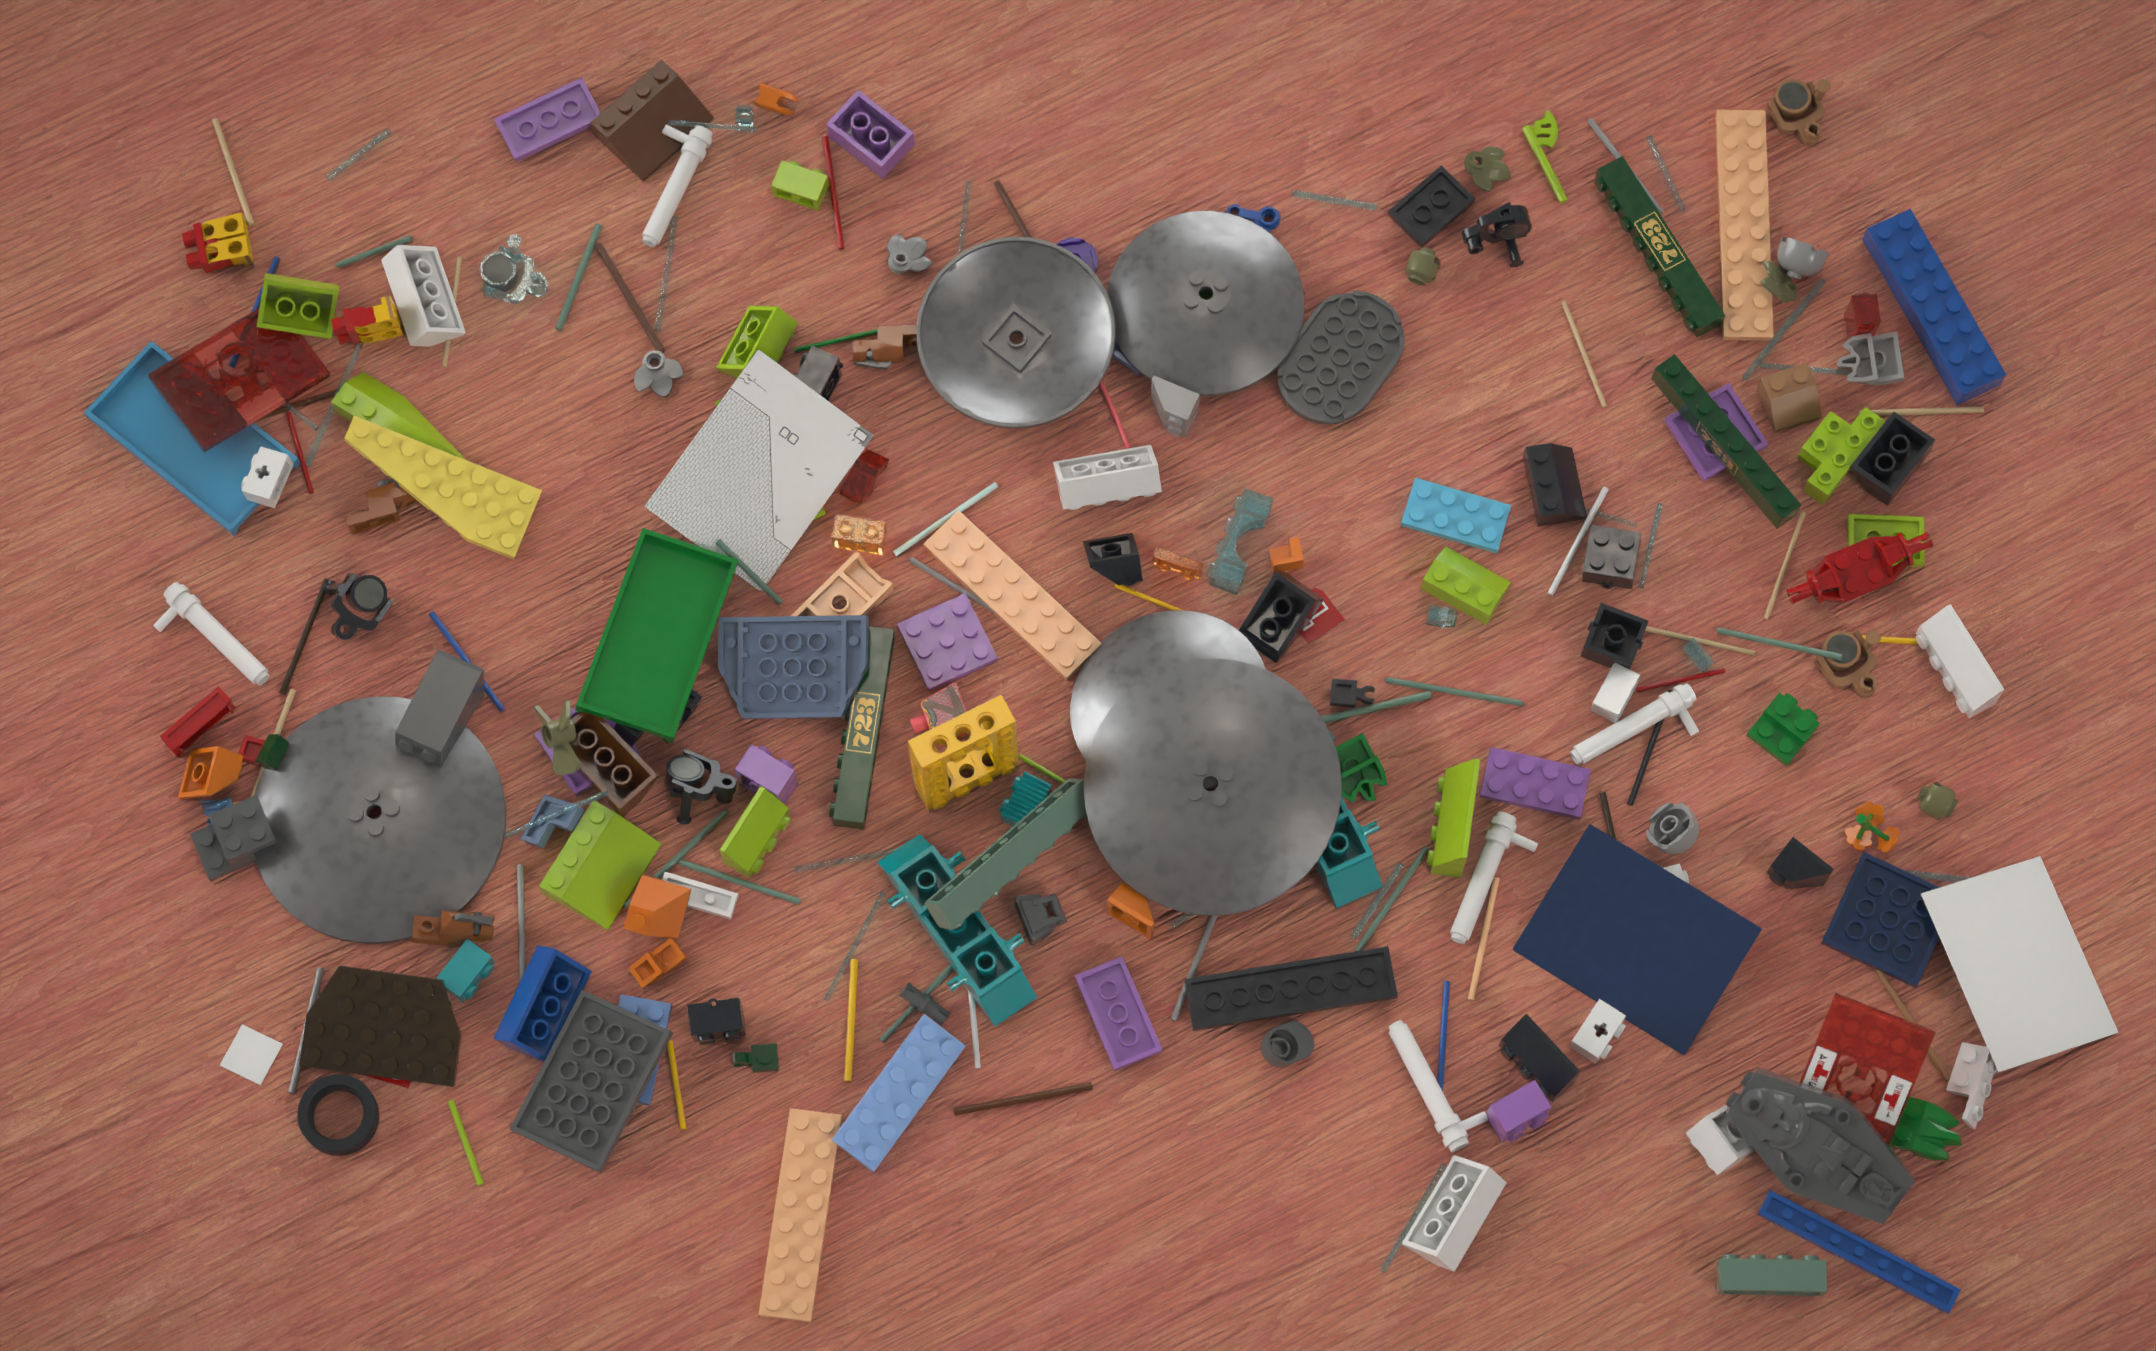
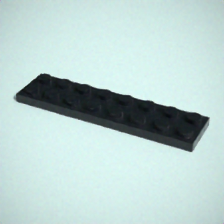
M1388 946L1184 979L1193 1031L1397 999L1398 997Z

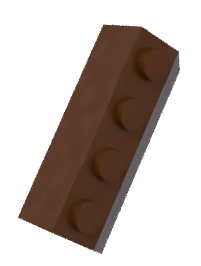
M586 712L579 713L572 719L576 731V739L574 742L569 743L581 764L578 773L620 816L624 817L642 801L657 780L658 775L603 718Z

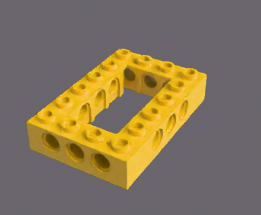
M1002 695L908 741L914 786L927 810L932 808L938 810L947 805L948 800L957 797V799L962 798L971 792L970 789L978 785L984 787L990 784L994 777L1000 774L1006 776L1014 772L1016 766H1018L1016 721ZM960 733L970 735V738L964 742L959 741L956 737ZM936 745H945L947 749L943 753H939ZM991 758L994 766L987 767L983 762L985 759ZM966 769L974 772L970 778H964L960 774Z

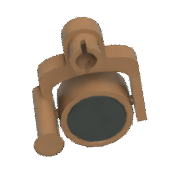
M1788 79L1779 84L1773 97L1768 99L1765 108L1782 134L1797 133L1802 143L1807 146H1813L1819 141L1821 126L1818 122L1825 114V108L1821 102L1825 93L1831 88L1830 82L1826 79H1820L1817 82V89H1815L1812 81L1805 84L1798 79ZM1810 102L1816 108L1815 112L1810 116L1798 121L1785 122L1782 119L1794 120L1800 118L1807 111Z
M1859 630L1853 634L1847 631L1831 633L1823 642L1821 650L1842 654V659L1837 660L1817 656L1814 663L1834 688L1842 689L1851 686L1858 696L1862 698L1870 697L1875 692L1877 685L1876 678L1869 673L1877 663V658L1871 649L1880 642L1881 635L1878 631L1871 630L1866 634V640H1864ZM1861 652L1865 655V664L1852 674L1837 677L1832 672L1850 670L1858 661Z

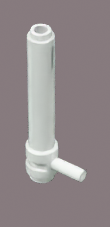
M667 124L662 131L663 134L684 145L681 149L682 155L642 234V242L650 247H655L656 244L660 243L699 162H702L706 155V148H709L713 141L711 138L713 133L703 126H695L689 135Z
M175 582L165 590L163 596L166 598V603L170 608L153 625L158 631L161 632L179 614L183 619L186 618L253 684L261 686L268 680L270 676L268 669L201 605V601L194 594H190V590L184 584L180 585L178 582Z
M1687 683L1684 685L1679 684L1673 688L1672 692L1669 693L1667 691L1659 695V699L1575 745L1573 750L1570 751L1572 759L1576 764H1584L1668 716L1673 717L1677 714L1690 736L1696 734L1699 730L1687 708L1693 706V702L1697 701L1693 689Z
M1498 812L1492 818L1490 823L1492 828L1487 831L1484 838L1486 843L1450 931V939L1459 944H1465L1470 939L1505 849L1509 848L1511 842L1532 852H1535L1537 848V842L1514 833L1517 827L1515 824L1517 819L1508 813Z
M1402 1020L1391 1024L1388 1027L1390 1030L1389 1035L1436 1123L1434 1126L1438 1134H1442L1444 1138L1442 1142L1451 1152L1464 1148L1469 1144L1467 1139L1469 1135L1466 1130L1488 1121L1487 1114L1483 1111L1461 1121L1458 1114H1454L1408 1025L1404 1024Z

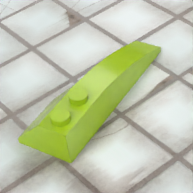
M365 372L345 382L331 401L335 412L350 422L356 416L465 459L403 395Z

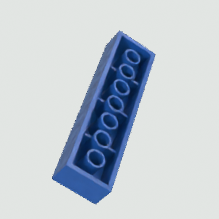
M1908 209L1867 228L1862 239L1955 403L1959 405L2001 386L2006 376L2005 371L1912 210Z

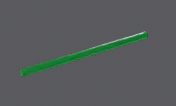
M878 329L795 347V353L809 350L812 346L818 348L878 334Z

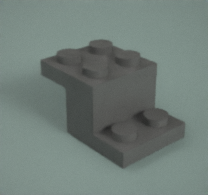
M257 795L208 815L212 825L191 833L210 881L255 863L257 858L254 852L277 843Z

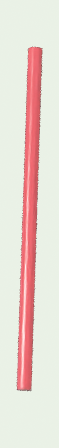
M1101 381L1099 384L1126 449H1129L1131 445L1105 385Z

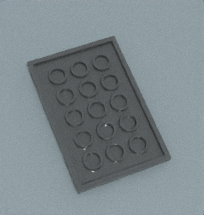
M581 990L510 1130L602 1173L673 1032Z

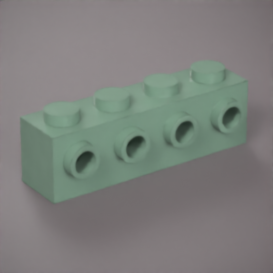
M1726 1254L1716 1263L1717 1294L1824 1296L1827 1292L1826 1260H1819L1818 1256H1803V1260H1795L1790 1255H1778L1776 1259H1766L1765 1255H1750V1259H1739L1737 1254Z

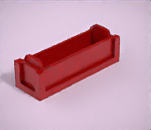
M218 686L160 735V737L177 757L181 754L184 756V751L229 712L233 714V710L236 707L232 700Z

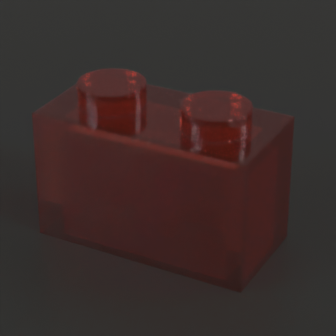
M1859 292L1852 295L1844 313L1848 340L1852 336L1867 333L1875 336L1881 322L1877 294Z

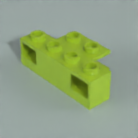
M1866 407L1851 425L1830 411L1802 446V451L1797 457L1815 471L1808 479L1803 491L1824 505L1851 471L1850 466L1886 421Z

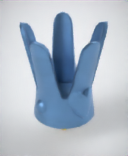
M230 795L221 800L200 801V803L204 804L202 808L205 809L204 815L206 816L236 804L232 803ZM210 818L207 819L208 826L212 825Z

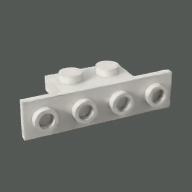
M1962 1042L1946 1090L1950 1094L1969 1098L1962 1120L1970 1128L1975 1129L1977 1122L1983 1116V1105L1986 1097L1990 1095L1993 1075L1998 1070L1987 1046L1983 1047Z

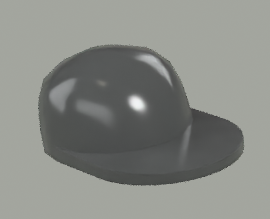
M1295 1021L1275 1027L1265 1034L1261 1041L1263 1057L1270 1065L1275 1067H1285L1303 1060L1311 1055L1314 1048V1041L1310 1031L1303 1024Z

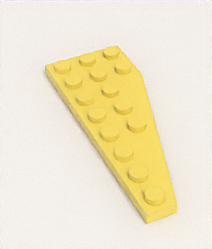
M353 417L344 439L345 442L367 460L369 459L377 465L384 474L394 479L401 488L428 510L433 511L445 524L455 529L466 541L510 559H515L542 490L362 418Z

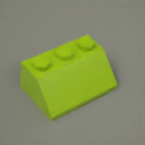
M265 273L257 327L331 339L333 331L331 319L335 318L339 285Z
M749 306L716 369L734 378H738L758 350L777 363L783 356V350L788 341L793 337L794 329L798 322L778 306Z
M1445 547L1435 558L1423 578L1421 589L1487 625L1512 582Z
M760 786L720 848L723 863L748 878L753 873L757 874L764 863V860H762L767 851L771 852L778 841L776 837L780 830L785 831L791 821L789 808L764 787Z

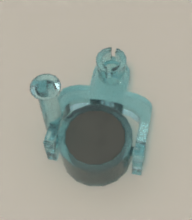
M516 234L510 235L507 238V244L511 249L500 245L497 252L488 254L481 261L479 270L484 284L482 288L484 296L517 304L524 298L526 293L540 297L548 291L547 279L542 273L534 272L533 259L521 253V238ZM515 261L522 262L525 266L519 285L512 293H505L512 289L517 282L518 272Z

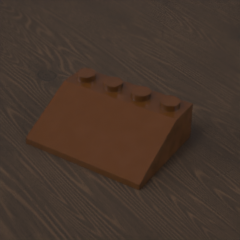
M661 59L590 123L593 135L644 182L684 145L662 133L666 124L689 135L695 126L706 127L714 120V117L679 75Z

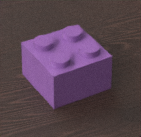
M751 744L735 768L740 785L755 794L760 786H762L783 804L786 803L798 785L795 770L793 769L794 766L784 759L780 761L772 757V753L763 746L757 748Z
M1534 1080L1490 1105L1487 1117L1500 1141L1503 1143L1509 1140L1511 1143L1524 1135L1522 1132L1527 1128L1531 1127L1534 1130L1542 1126L1546 1122L1545 1119L1549 1117L1548 1113L1551 1105Z

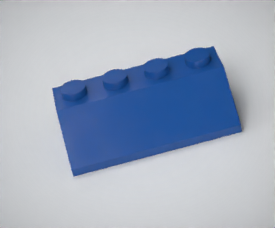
M537 945L493 1039L514 1051L544 1063L592 971L555 948Z

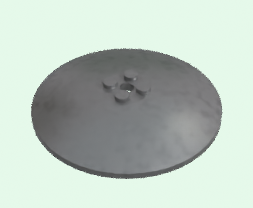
M1194 211L1177 214L1165 218L1142 231L1129 243L1118 258L1112 270L1107 290L1115 319V343L1126 360L1150 381H1152L1153 376H1156L1200 394L1201 397L1236 393L1268 377L1282 364L1293 349L1301 330L1304 315V292L1301 278L1295 263L1282 244L1257 224L1236 215L1216 211ZM1203 290H1208L1213 296L1209 300H1203L1199 297V293Z
M1004 237L986 241L965 250L947 263L937 274L926 291L920 306L916 329L917 346L928 380L937 393L955 410L974 421L989 426L1009 429L1031 428L1051 423L1066 416L1093 394L1104 378L1112 359L1115 344V319L1109 296L1103 284L1091 268L1079 257L1067 249L1045 240L1029 237ZM1015 333H1019L1024 337V340L1020 344H1013L1010 342V337Z
M1184 610L1163 611L1139 617L1109 634L1083 664L1074 684L1070 704L1071 727L1079 751L1087 762L1089 750L1096 732L1115 703L1141 680L1169 666L1199 659H1229L1252 664L1265 670L1266 668L1251 642L1239 630L1216 617ZM1214 777L1207 778L1203 784L1204 789L1207 791L1214 789L1218 786V780Z

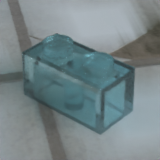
M1693 638L1682 647L1702 672H1705L1715 663L1714 659L1696 638Z

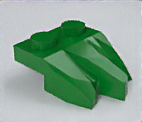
M1360 733L1335 747L1341 771V796L1354 802L1356 800V793L1360 792L1366 801H1375L1373 785L1374 783H1377L1379 786L1388 785L1386 774L1377 755H1374L1364 734Z
M1907 1096L1895 1126L1893 1125L1888 1145L1913 1152L1917 1157L1933 1161H1949V1154L1944 1148L1946 1146H1962L1961 1136L1950 1131L1951 1128L1958 1126L1960 1122L1950 1112L1931 1102Z

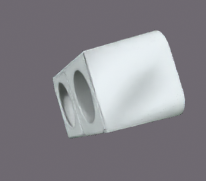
M1614 663L1592 703L1591 711L1613 723L1618 722L1637 687L1640 674Z

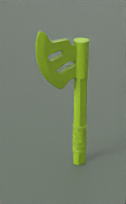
M1546 110L1543 119L1535 121L1533 127L1527 125L1522 130L1555 196H1557L1560 204L1567 202L1568 199L1541 146L1552 148L1558 137L1557 122L1552 113ZM1550 125V128H1541V126ZM1539 135H1549V137H1538V138H1537V136H1539Z

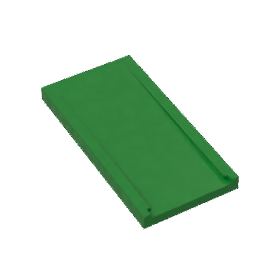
M642 528L578 698L575 711L580 713L586 712L664 738L667 742L673 743L738 566V559Z

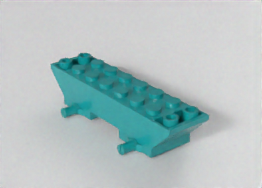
M1342 796L1333 834L1323 854L1314 865L1336 909L1382 888V883L1373 860V853L1367 843V836L1380 831V827L1377 825L1376 820L1362 827L1355 820L1351 810H1348Z
M918 834L877 862L898 891V894L887 900V902L891 905L892 909L904 901L958 975L947 982V986L953 992L964 984L991 1023L996 1027L1037 999L1034 990L1022 971V967L1013 954V950L1025 943V941L1018 933V935L1006 942L988 924L980 911L970 914L964 920V924L957 929L939 928L924 902L955 877L953 868L966 859L959 851L947 860L939 854L934 845H931L921 834Z

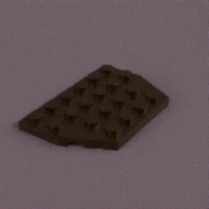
M339 966L306 1014L299 1066L454 1087L462 1034L457 1025L444 980Z

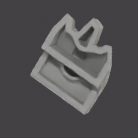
M1897 332L1872 336L1871 333L1856 335L1843 344V347L1851 354L1839 358L1837 367L1853 369V372L1847 376V382L1885 385L1905 381Z

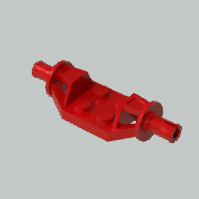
M1925 532L1910 540H1906L1901 533L1896 534V536L1870 537L1826 555L1812 571H1806L1807 582L1786 589L1788 597L1792 596L1789 600L1792 604H1795L1798 601L1813 596L1818 603L1824 601L1846 603L1888 586L1907 566L1914 565L1913 554L1933 547L1932 540L1921 543L1928 540L1930 535L1928 532ZM1901 559H1904L1903 561L1892 567L1894 563L1900 561ZM1833 588H1835V590H1836V591H1831V592L1822 593V591L1829 590V589H1833Z

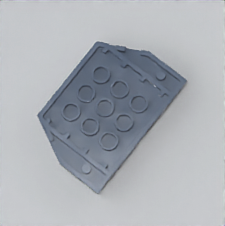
M869 616L719 617L718 669L729 687V692L737 704L741 717L743 719L843 718L868 668Z

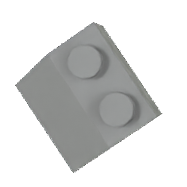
M1153 376L1151 398L1163 428L1167 429V432L1173 436L1180 437L1181 435L1187 438L1199 412L1200 394Z

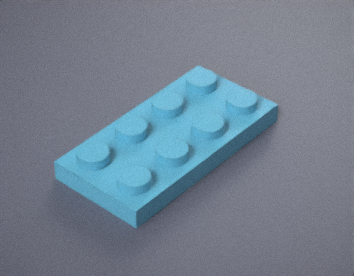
M1415 478L1401 526L1498 553L1511 505Z

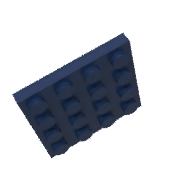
M1863 851L1821 944L1916 988L1939 939L1938 932L1921 893L1940 887Z

